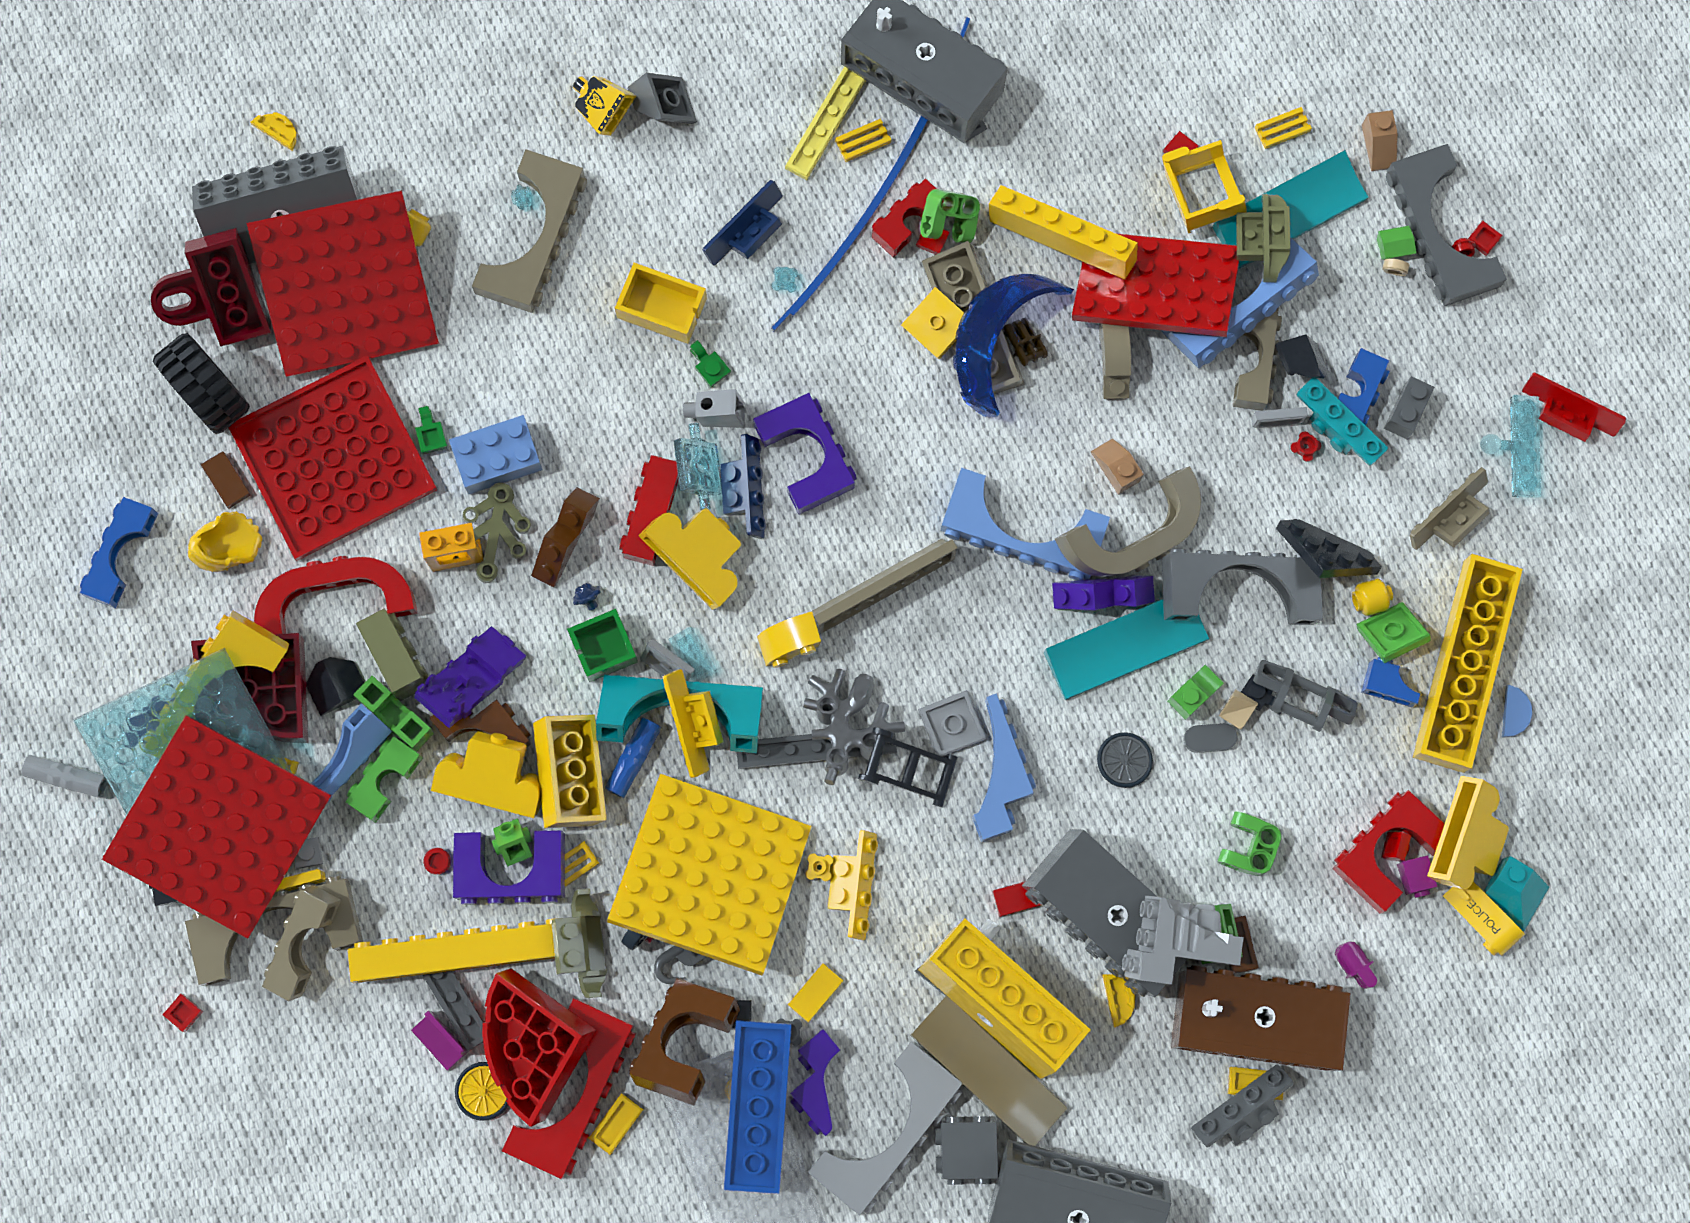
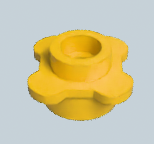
M815 853L810 854L807 858L809 867L805 873L806 877L810 880L818 878L825 882L829 881L832 877L833 858L830 855L822 857L817 856ZM818 865L822 866L821 870L817 869Z

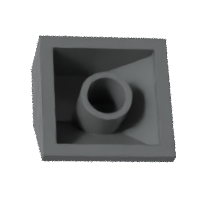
M646 72L627 87L628 91L636 95L632 102L634 110L656 120L686 124L697 123L682 77Z

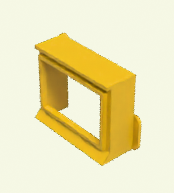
M1221 140L1190 151L1187 147H1182L1163 154L1162 160L1165 175L1188 234L1191 233V230L1234 216L1237 213L1247 212L1245 197L1240 195L1225 159ZM1214 163L1228 199L1190 213L1176 176Z

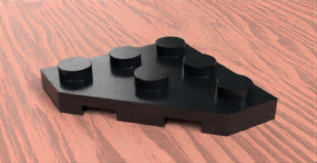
M1300 519L1280 520L1276 527L1278 532L1318 578L1377 575L1382 567L1368 550Z

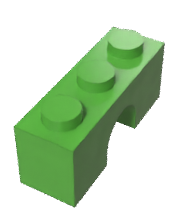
M373 675L353 694L360 703L415 752L434 734L433 730L424 721L404 706Z
M395 737L391 741L386 740L379 750L380 756L375 762L372 761L366 766L363 771V779L359 784L355 783L347 793L348 799L346 803L374 823L378 821L392 802L380 791V782L383 777L389 773H398L408 780L423 759L420 754Z

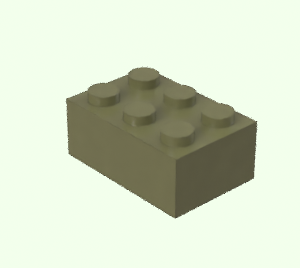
M384 608L356 623L386 683L399 701L414 695L418 689L417 687L422 683L425 685L429 675L419 659H414V656L418 654L411 641L406 636L403 637L401 635L405 633V629L394 613L389 614Z

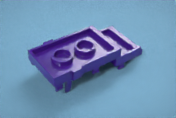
M491 626L479 637L476 635L471 639V643L467 645L465 653L455 661L450 660L446 664L447 667L437 675L431 674L427 678L425 685L423 683L419 685L414 698L450 728L462 717L465 719L469 716L474 707L503 684L504 678L524 662L526 655L515 646L516 643L509 637L500 634Z

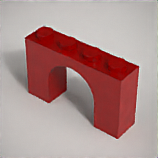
M1409 790L1402 794L1397 792L1387 802L1390 807L1386 812L1382 813L1379 811L1370 820L1372 827L1367 832L1361 830L1352 840L1355 845L1349 851L1346 849L1342 850L1334 859L1337 864L1332 869L1379 914L1386 912L1403 893L1380 871L1376 864L1374 849L1379 837L1386 831H1402L1411 835L1429 854L1434 856L1445 825Z

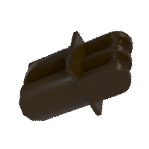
M1026 317L1022 318L1021 321L1016 320L1012 324L1008 323L1003 326L1006 335L1015 349L1014 357L1017 356L1023 366H1027L1030 361L1037 362L1040 357L1043 359L1048 357V352L1040 339L1041 334L1036 335Z

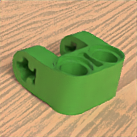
M942 189L932 190L926 198L920 226L922 236L938 239L943 232L946 216L955 217L952 229L953 240L956 243L967 241L971 243L975 236L980 211L978 199L959 192Z
M1235 811L1230 825L1253 834V838L1246 856L1231 850L1221 849L1217 862L1239 872L1255 876L1262 875L1269 871L1273 865L1281 841L1280 830L1259 818ZM1262 831H1267L1272 835L1273 841L1270 845L1262 841ZM1254 856H1259L1264 860L1262 870L1253 866L1252 860Z

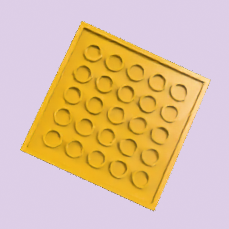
M660 774L607 922L763 976L812 826Z

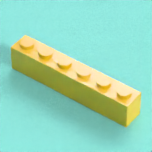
M1000 185L989 202L990 222L1122 279L1127 277L1137 261V242Z

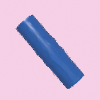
M641 718L604 787L606 790L621 798H625L662 727L646 718Z

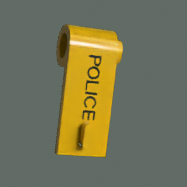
M1474 881L1467 889L1452 887L1443 895L1486 940L1483 945L1493 956L1497 953L1503 956L1525 935Z

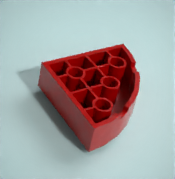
M510 968L496 973L488 990L485 1007H487L486 1018L482 1027L483 1044L488 1067L496 1086H500L508 1099L506 1101L514 1113L532 1127L547 1119L596 1029Z

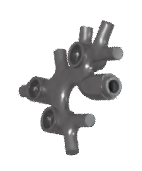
M836 669L830 683L823 682L815 675H812L808 681V684L818 690L823 697L819 700L805 698L803 708L817 711L818 720L825 725H829L823 729L812 730V740L828 739L832 743V748L828 750L826 755L827 764L825 770L827 774L824 782L828 785H834L837 776L843 775L848 770V752L852 748L859 747L861 755L865 759H870L877 736L872 733L873 727L893 733L905 732L904 721L889 723L885 720L889 705L884 702L879 703L873 723L867 729L855 730L849 725V718L861 711L871 697L874 679L868 674H859L855 678L849 697L845 700L838 698L846 674L844 670Z

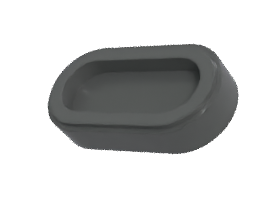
M1226 723L1195 725L1185 732L1183 741L1186 748L1194 753L1226 751L1235 745L1237 732L1234 727Z

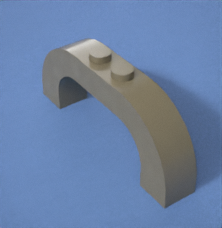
M1191 467L1179 469L1158 481L1168 503L1167 517L1158 529L1114 553L1104 550L1096 543L1087 524L1077 526L1055 538L1064 557L1078 570L1098 577L1119 575L1132 570L1139 572L1150 566L1148 561L1154 558L1156 561L1162 559L1170 553L1169 549L1180 544L1190 535L1199 518L1201 494Z

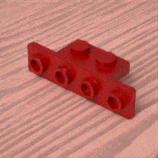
M1536 372L1532 373L1522 389L1523 393L1544 402L1539 420L1584 442L1589 438L1593 427L1612 437L1616 436L1627 419L1625 416Z

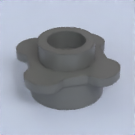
M782 1018L778 1019L776 1023L791 1024L790 1044L794 1046L800 1045L802 1042L800 1037L802 1022L799 1019H794L793 1021H785Z

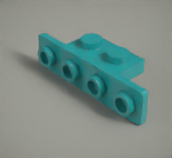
M1311 378L1297 392V397L1314 412L1309 419L1312 422L1311 426L1317 433H1324L1331 440L1330 444L1337 452H1343L1347 455L1353 450L1367 465L1371 466L1388 450V447L1317 378Z

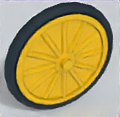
M478 1062L470 1065L458 1077L455 1085V1099L458 1107L466 1116L479 1121L491 1120L501 1115L507 1109L508 1104L506 1101L508 1099L500 1086H496L487 1062Z

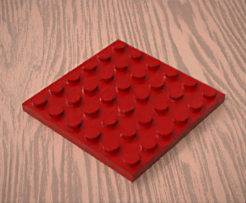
M402 190L247 223L285 377L352 363L367 355L370 359L439 344Z
M368 355L240 418L229 427L296 561L437 491L425 464Z
M186 715L101 860L248 939L332 795Z

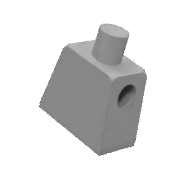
M736 389L698 392L696 394V402L683 403L684 418H696L702 427L744 428L745 402Z

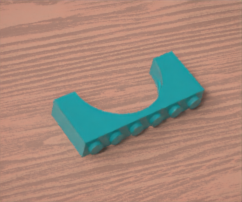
M604 675L596 720V741L623 743L629 727L637 718L652 709L670 705L663 679ZM686 681L689 694L710 691L717 719L728 733L730 751L757 753L763 687Z

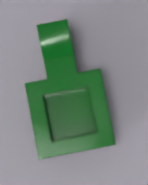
M698 340L690 345V352L699 361V364L695 366V370L710 388L731 373V370L715 351L708 355Z
M429 406L418 408L423 426L416 427L415 429L421 453L427 454L448 448L441 421L434 423Z

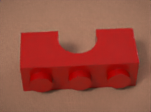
M926 178L920 184L918 182L913 184L907 192L908 195L902 201L898 199L891 206V212L885 218L879 217L872 225V239L893 258L911 241L912 232L905 227L903 221L913 215L922 218L928 194L932 190L937 189Z

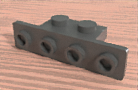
M1276 1064L1191 1127L1193 1133L1207 1148L1226 1134L1231 1142L1237 1146L1242 1141L1248 1140L1261 1127L1270 1124L1279 1115L1273 1100L1294 1084L1293 1080Z

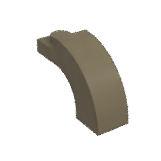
M1099 323V340L1103 361V399L1129 398L1131 375L1129 327Z

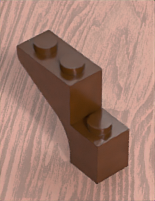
M576 487L564 500L557 522L543 537L531 574L532 577L553 588L556 586L581 534L594 517L600 498Z
M497 699L472 719L470 716L474 714L473 712L465 719L462 717L450 728L435 715L430 717V720L448 742L463 733L479 731L487 734H503L507 736V739L524 743L527 748L531 745L527 739L531 736L529 731L522 723L517 726L512 719L515 713L506 702L501 705Z

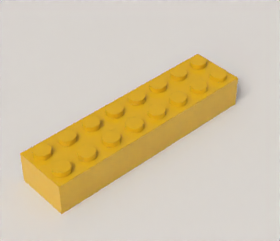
M1471 554L1463 561L1412 758L1462 773L1472 769L1522 568Z

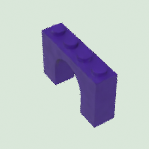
M810 393L753 418V425L764 447L791 435L803 434L814 438L823 448L825 458L819 470L787 486V493L798 515L855 489L854 481L857 480L851 465L847 467L843 460L846 456L840 443L835 444L831 437L834 435L829 421L824 422L820 415L823 410L817 398L812 399Z
M534 831L533 867L524 880L509 886L496 884L487 873L485 866L486 835L481 832L454 833L453 898L461 900L462 905H475L477 900L488 899V904H504V899H514V903L526 904L531 903V898H541L542 903H557L558 898H565V833L563 831Z

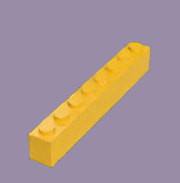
M552 919L545 920V925L535 926L534 921L518 923L519 928L508 929L507 925L492 926L491 931L480 932V928L464 930V935L453 936V931L436 933L437 938L426 939L425 935L410 936L409 941L399 943L398 938L381 940L382 945L371 946V942L354 943V948L347 949L350 982L354 984L554 959Z

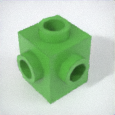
M518 818L493 828L496 838L492 840L493 847L497 855L502 854L507 867L533 856L529 846V842L533 841L527 826L522 828Z

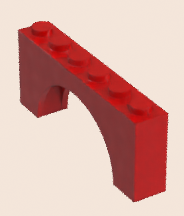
M574 998L568 1010L596 1029L585 1049L588 1059V1077L583 1095L575 1108L565 1118L549 1127L527 1129L513 1125L502 1149V1152L560 1179H564L566 1174L571 1176L577 1164V1160L573 1159L577 1149L583 1150L589 1138V1135L585 1133L589 1123L594 1125L601 1112V1109L597 1108L601 1098L606 1099L613 1086L609 1080L613 1072L618 1074L623 1065L624 1058L621 1057L625 1047H631L636 1033L632 1032L635 1026Z

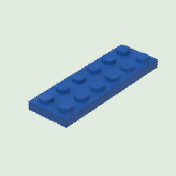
M736 1020L724 1190L780 1193L791 1024Z

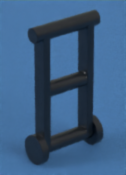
M873 727L872 733L877 736L865 775L859 774L858 779L874 785H879V781L933 799L932 805L943 808L958 757L948 754L947 758L893 739V732ZM885 743L910 752L902 781L877 773ZM920 756L945 764L936 794L912 786Z

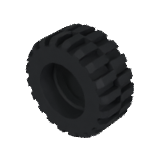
M189 333L179 335L154 355L153 363L160 373L214 434L224 432L249 411L250 405Z

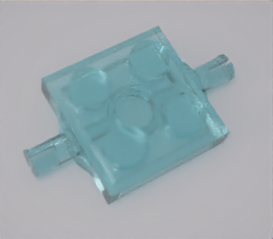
M691 423L688 425L690 439L679 438L674 440L680 491L691 492L699 496L700 511L705 508L710 510L709 495L717 496L722 494L717 444L702 439L699 423Z

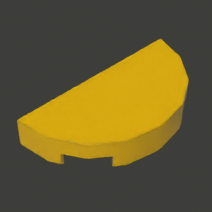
M273 112V114L258 115L250 122L252 126L293 151L297 141V133L293 123L286 116Z
M1102 974L1113 1027L1116 1028L1124 1024L1131 1017L1135 1008V995L1130 988L1124 985L1126 981L1123 978L1116 977L1113 974Z

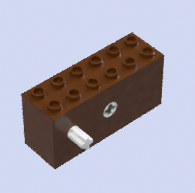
M1191 965L1186 970L1179 972L1171 1048L1331 1072L1343 1071L1351 993L1343 992V987L1326 985V987L1321 986L1320 989L1315 988L1316 983L1299 981V983L1292 985L1288 984L1289 979L1272 977V979L1265 981L1261 980L1262 975L1245 973V975L1237 977L1234 976V971L1223 969L1209 973L1207 972V967ZM1257 1014H1259L1260 1017H1263V1022L1260 1019H1257Z

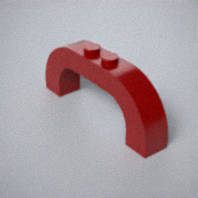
M348 556L334 557L331 562H308L305 567L289 570L276 577L268 584L258 599L254 613V623L274 635L287 634L285 614L288 606L295 598L305 593L358 583H370L381 588L385 596L387 612L389 614L394 613L397 618L418 614L415 597L410 586L403 576L391 565L370 557L348 558Z

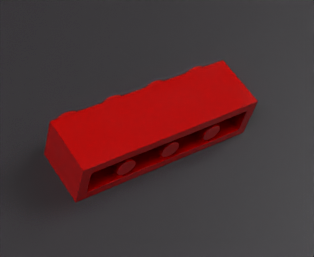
M651 455L649 462H644L641 477H644L642 487L637 486L634 495V501H637L634 511L630 510L627 518V525L630 526L627 535L622 536L619 550H622L623 558L654 566L657 554L639 537V534L654 519L664 513H670L682 472V464L680 462Z

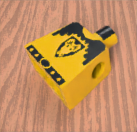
M580 76L573 84V89L580 94L575 107L600 135L611 136L636 98V95L603 77L593 76L588 81L583 76Z

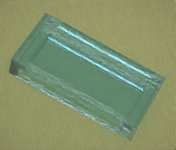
M691 626L668 639L678 657L695 669L691 674L693 682H701L718 672Z

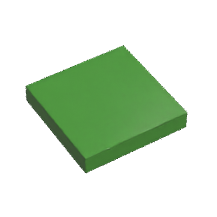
M1403 602L1356 624L1359 633L1384 663L1431 641L1430 634Z

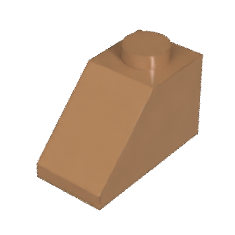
M1393 110L1368 113L1362 123V130L1371 171L1385 170L1389 168L1392 162L1397 161L1398 133Z
M1113 438L1091 451V454L1118 495L1141 481L1144 474L1130 452Z

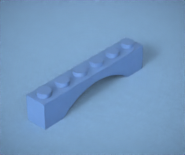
M360 704L343 722L341 737L332 759L311 784L333 795L342 785L348 782L356 769L368 760L369 755L386 741L387 736L392 731L364 705Z

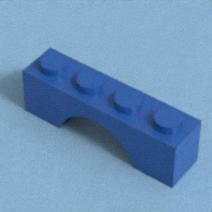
M125 497L122 498L121 503H117L113 510L114 518L111 525L106 527L103 532L101 547L92 556V567L81 581L80 593L83 596L116 609L126 587V584L120 579L116 570L117 555L127 542L149 536L159 514L152 507Z

